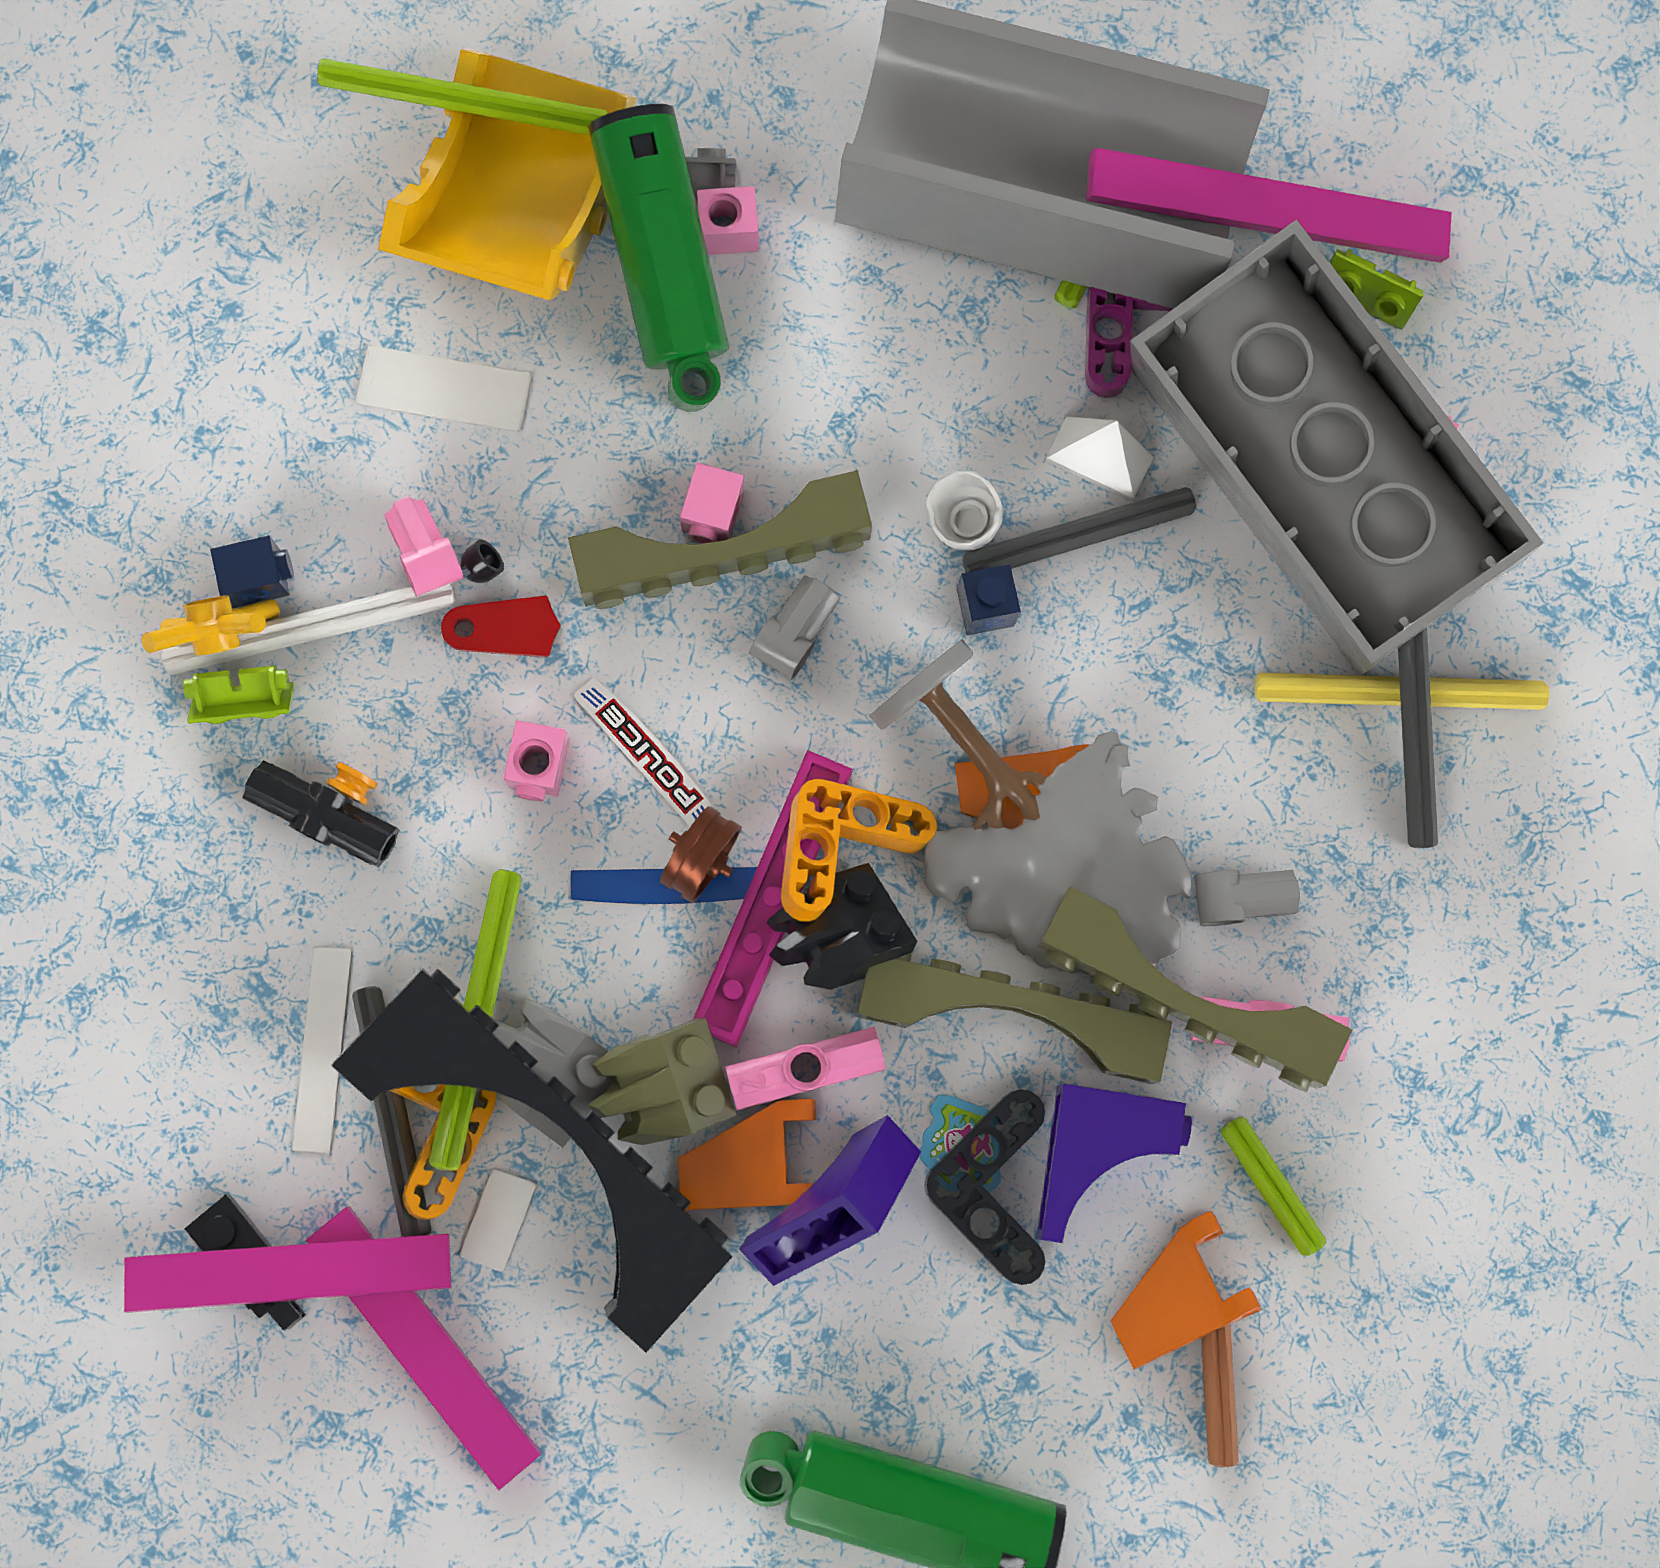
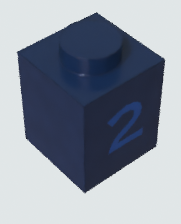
M270 535L210 549L219 595L229 596L232 609L268 599L290 596L287 579L294 578L292 562L287 549L280 550Z
M1010 564L961 573L956 590L966 635L1014 627L1021 610Z

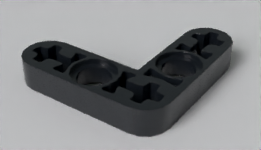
M1023 1089L1009 1092L1003 1096L930 1169L924 1183L926 1195L933 1205L1005 1279L1020 1285L1031 1284L1039 1279L1044 1271L1046 1262L1044 1252L1039 1244L992 1197L983 1185L1039 1130L1044 1122L1045 1109L1043 1102L1033 1092ZM1014 1100L1018 1104L1028 1101L1032 1105L1028 1112L1032 1122L1030 1125L1024 1122L1015 1124L1007 1132L1016 1137V1140L1009 1145L1004 1134L989 1125V1122L996 1116L998 1123L1003 1125L1013 1114L1012 1109L1009 1107L1011 1101ZM980 1134L991 1135L998 1143V1156L990 1164H980L971 1155V1142ZM960 1152L966 1165L979 1172L980 1176L973 1182L970 1174L966 1173L956 1184L960 1191L958 1197L954 1198L951 1195H945L940 1198L936 1193L940 1187L936 1177L941 1172L946 1176H951L961 1167L960 1164L953 1161V1158ZM979 1208H990L998 1217V1229L991 1237L979 1238L971 1230V1216ZM1009 1228L1016 1233V1236L1007 1241L1018 1251L1023 1252L1029 1248L1033 1253L1028 1259L1032 1266L1028 1273L1022 1270L1012 1273L1009 1269L1013 1263L1012 1257L1003 1248H999L996 1256L989 1251L990 1247L1003 1240Z

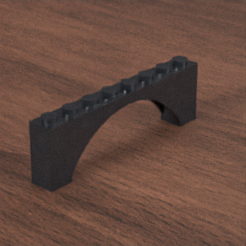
M422 968L337 1057L331 1066L370 1102L380 1092L410 1086L439 1084L469 1086L496 1092L518 1100L544 1114L562 1128L582 1149L595 1168L604 1187L612 1214L616 1241V1272L613 1298L604 1307L606 1316L647 1353L733 1257L723 1246L729 1237L708 1217H705L699 1224L686 1212L685 1209L691 1202L669 1181L663 1188H660L647 1175L653 1167L631 1146L625 1153L620 1151L609 1140L615 1132L593 1111L586 1118L571 1105L577 1096L559 1079L553 1076L548 1083L532 1069L539 1061L515 1040L508 1047L494 1034L500 1025L480 1006L476 1004L471 1011L463 1006L455 998L461 989L441 970L437 969L430 975Z

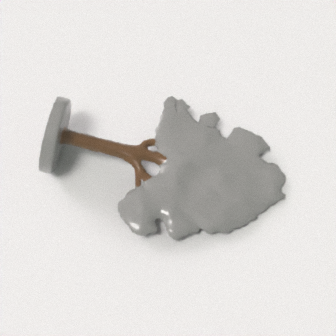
M963 639L937 658L869 715L878 728L885 729L918 701H921L937 717L952 739L964 750L984 777L989 791V802L970 828L962 826L947 831H936L935 836L926 844L924 851V882L932 895L955 902L959 899L962 887L968 886L971 889L972 901L966 915L967 926L970 930L982 933H995L1002 939L1012 937L1015 940L1017 951L1032 957L1039 966L1045 969L1054 967L1059 971H1065L1045 959L1047 951L1038 946L1069 887H1072L1116 909L1128 935L1143 956L1156 969V964L1160 959L1174 954L1180 948L1181 926L1179 921L1170 914L1167 897L1182 895L1188 899L1193 896L1191 893L1192 871L1187 866L1185 857L1173 839L1164 836L1151 842L1142 843L1139 837L1143 827L1141 816L1157 811L1158 796L1139 788H1132L1124 795L1122 794L1121 770L1122 767L1130 766L1128 760V746L1120 744L1118 733L1109 731L1097 735L1093 744L1077 752L1074 757L1065 763L1055 767L1053 774L1047 778L1041 773L1032 771L1020 773L1012 769L1003 761L973 725L965 712L943 688V681L973 656V651ZM1030 783L1038 787L1041 793L1037 796L1032 795L1027 789V785ZM1006 796L1021 810L1024 818L1023 824L1014 829L1005 828L1000 816L1003 798ZM987 821L989 827L987 829H981ZM1075 966L1073 972H1070V973L1083 972V973H1085V974L1094 976V975H1092V974H1090V973H1088V972H1086V971H1084V970H1082V969H1080V968H1078V967H1076V966Z

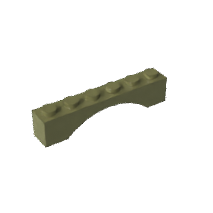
M856 470L809 481L797 498L776 517L748 533L724 541L696 545L664 543L637 536L617 526L568 537L585 607L595 605L597 609H607L622 604L624 597L641 593L646 598L659 597L670 593L673 590L672 586L691 582L692 586H705L721 579L720 575L739 571L741 575H752L766 570L769 567V563L786 559L789 564L803 563L815 558L816 552L835 548L837 553L850 552L864 545L863 541L870 540L872 523L859 473Z
M1069 887L1038 946L1047 951L1045 959L1051 964L1068 972H1073L1076 966L1094 975L1091 983L1096 987L1115 996H1119L1123 990L1141 999L1138 1007L1143 1011L1163 1020H1166L1168 1014L1186 1022L1187 1025L1184 1030L1190 1035L1210 1044H1213L1215 1038L1233 1046L1234 1049L1231 1054L1235 1058L1257 1068H1260L1262 1062L1281 1071L1278 1078L1282 1082L1303 1092H1307L1310 1086L1315 1089L1327 1086L1353 1029L1307 1006L1281 1011H1247L1220 1006L1192 995L1167 979L1143 956L1128 935L1116 909L1072 887Z
M912 954L869 967L864 978L856 1014L858 1018L907 1028L927 1017L957 1009L991 1008L1013 1011L1040 1020L1066 1035L1091 1058L1104 1074L1148 1084L1161 1082L1172 1021L1157 1018L1140 1009L1137 1004H1130L1129 1011L1109 1007L1110 999L1107 997L1080 993L1079 1000L1059 996L1061 988L1051 984L1031 981L1029 989L1010 985L1011 976L981 970L979 978L960 973L961 965L950 961L932 959L930 966L910 962Z

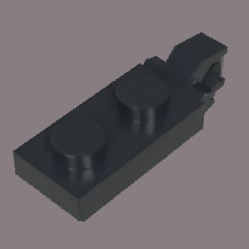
M225 1194L184 1228L202 1252L272 1247L230 1194ZM295 1300L244 1304L258 1318H261L268 1312L283 1331L291 1329L306 1316Z

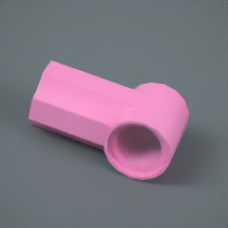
M409 496L394 502L390 511L384 515L389 531L401 552V555H399L416 597L463 579V573L448 538L441 537L424 499L415 500Z

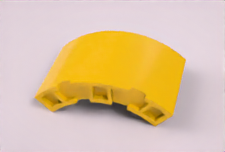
M472 49L460 50L453 79L455 83L606 110L608 114L617 110L634 107L636 97ZM444 109L445 115L452 117L444 139L434 137L420 166V185L409 183L399 195L388 200L378 250L549 301L555 298L562 290L568 291L571 287L574 273L586 252L593 234L598 236L602 234L608 212L607 207H604L606 200L590 135Z

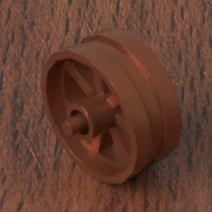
M711 806L706 807L688 831L686 830L682 835L675 831L672 832L668 840L676 845L660 877L661 884L669 889L674 888L681 893V897L691 903L699 898L713 878L716 879L720 873L729 878L734 870L726 865L729 860L727 856L734 846L742 826L733 820H726L720 816L721 813Z

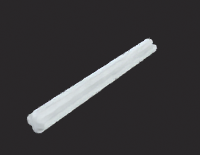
M451 583L417 597L412 587H407L266 622L265 629L260 633L238 634L241 646L231 650L207 655H195L193 644L189 642L161 650V660L165 671L175 675L453 607L456 604L455 593Z

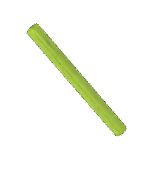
M325 58L320 59L317 70V82L323 87L590 135L588 126L592 121L608 114L606 110Z
M499 869L492 875L464 1006L469 1011L477 1004L491 1017L493 1016L522 882L521 875L514 871ZM446 1085L429 1159L432 1167L446 1171L457 1170L460 1167L477 1088Z

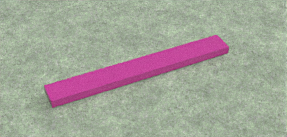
M1095 148L1089 156L1086 201L1277 234L1297 219L1313 241L1439 263L1449 258L1452 212L1101 148Z

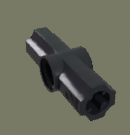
M263 760L257 768L253 769L245 784V791L242 797L244 800L289 822V827L328 847L330 844H333L370 865L372 864L379 868L388 859L396 844L397 835L400 831L397 827L353 806L354 802L342 794L315 781L310 784L272 763L270 764Z

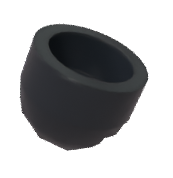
M479 539L468 547L461 556L460 567L461 570H469L470 574L467 576L469 581L486 583L504 571V563L500 554L485 540Z

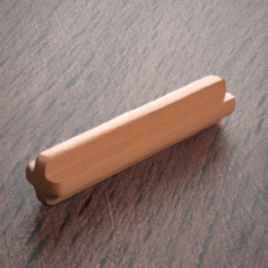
M1231 1324L1201 1338L1208 1461L1215 1467H1232L1239 1462Z

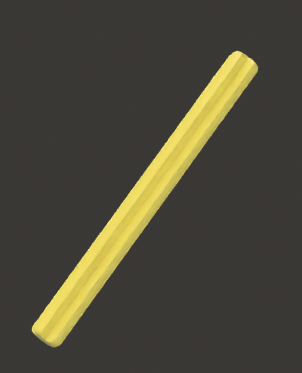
M1259 673L1255 679L1254 692L1257 700L1260 702L1401 706L1399 677ZM1430 678L1431 707L1542 710L1547 707L1549 701V686L1543 681Z

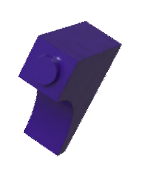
M1064 1083L1057 1085L1036 1239L1063 1243L1065 1229L1076 1203L1096 1179L1114 1166L1140 1156L1154 1154L1180 1155L1181 1146H1188L1192 1129V1118L1185 1115L1186 1103Z
M886 1115L854 1133L841 1153L818 1180L777 1217L748 1235L739 1250L775 1286L877 1234L921 1151L897 1124Z

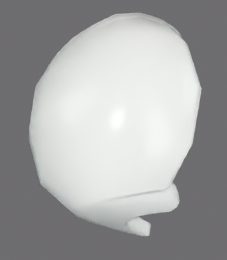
M954 471L936 482L927 497L926 506L933 532L940 541H943L947 546L955 550H976L989 543L994 538L1003 521L1002 503L996 489L989 481L974 471Z

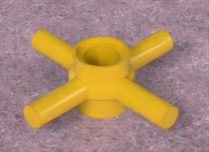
M218 596L193 601L183 605L186 617L164 619L160 624V629L144 633L141 641L143 648L148 653L189 642L193 644L195 655H207L231 650L241 646L238 634L262 632L266 627L267 620L279 616V606L275 600L268 599L232 609L229 596Z

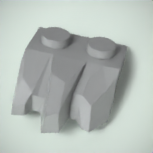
M524 998L520 1008V1012L525 1019L524 1024L520 1027H513L495 1020L500 1026L495 1030L494 1034L508 1047L516 1040L539 1061L532 1069L547 1083L553 1076L559 1079L577 1096L571 1105L586 1118L591 1112L588 1104L606 1092L612 1084L610 1076H598L591 1064L609 1051L552 1008ZM496 1093V1097L562 1148L571 1138L544 1114L518 1100Z

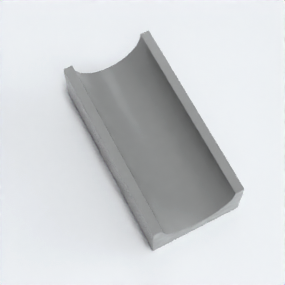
M887 0L877 55L860 123L853 144L846 142L841 158L835 222L1020 270L1070 281L1071 283L1106 290L1114 294L1118 293L1146 300V302L1174 309L1227 270L1236 242L1228 239L1230 226L1086 201L1090 153L1095 148L1244 174L1251 147L1267 105L1270 89L919 0Z
M1297 219L1130 340L1131 370L1358 675L1363 676L1391 653L1457 605L1505 573L1508 574L1529 558L1544 543Z

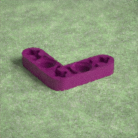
M1088 287L1085 381L1089 390L1096 396L1111 398L1124 390L1131 373L1130 340L1132 339L1133 309L1171 311L1173 308L1118 293L1113 296V304H1105L1107 291ZM1103 318L1115 319L1121 325L1122 334L1114 339L1104 338L1098 333L1096 323ZM1105 352H1114L1111 359V370L1118 375H1115L1111 383L1104 382V375L1097 373L1101 371L1104 364Z

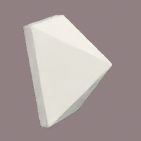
M1066 416L1045 461L1133 501L1154 457L1117 420Z

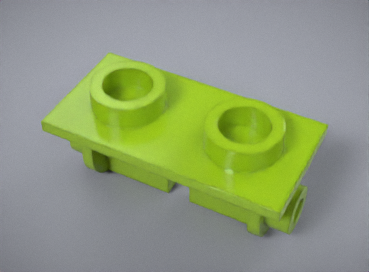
M1349 248L1346 252L1337 249L1330 261V264L1368 314L1403 330L1424 295L1422 294L1423 290L1415 287L1416 281H1409L1386 269L1381 274L1375 271L1376 264L1353 254Z
M276 665L239 669L238 676L241 685L233 686L229 670L194 673L191 679H184L183 681L186 699H192L187 718L188 724L202 722L221 724L231 719L250 717L270 719L280 714H288L292 704L294 682H289L287 669H278Z

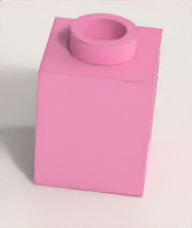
M755 186L697 190V209L708 255L759 251ZM720 216H727L734 220L731 225L726 227H720L712 223L715 218Z
M696 463L680 515L682 532L688 533L689 539L703 544L731 538L745 492L744 475Z
M516 720L504 774V781L509 788L515 789V796L532 801H544L545 795L559 796L570 742L566 729ZM534 753L546 754L549 757V765L544 772L537 775L524 772L523 766L528 756Z

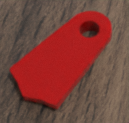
M546 595L457 606L445 614L441 623V632L445 642L455 650L546 658L550 656L553 642L561 628ZM468 622L474 627L472 634L468 637L458 636L455 633V628L459 623Z

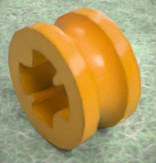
M338 762L335 767L338 770L337 776L332 779L328 778L325 784L351 800L366 806L368 802L366 798L367 791L370 789L375 790L378 783L354 768Z

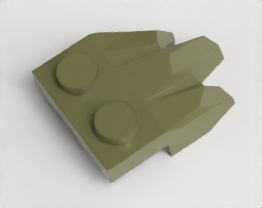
M696 1018L658 1034L644 1035L618 1045L591 1064L598 1076H610L612 1084L610 1089L588 1104V1106L600 1118L619 1114L624 1115L625 1121L617 1131L619 1141L638 1145L652 1144L691 1135L737 1116L706 1018Z

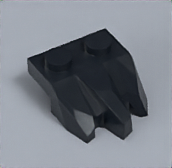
M869 863L835 873L831 903L817 919L809 922L799 921L792 918L782 907L766 922L775 932H787L789 935L773 948L769 956L781 966L806 962L809 968L803 977L804 984L830 990L864 979L869 967L913 953L918 942ZM809 887L802 892L805 896V902L812 904L815 898L809 895Z

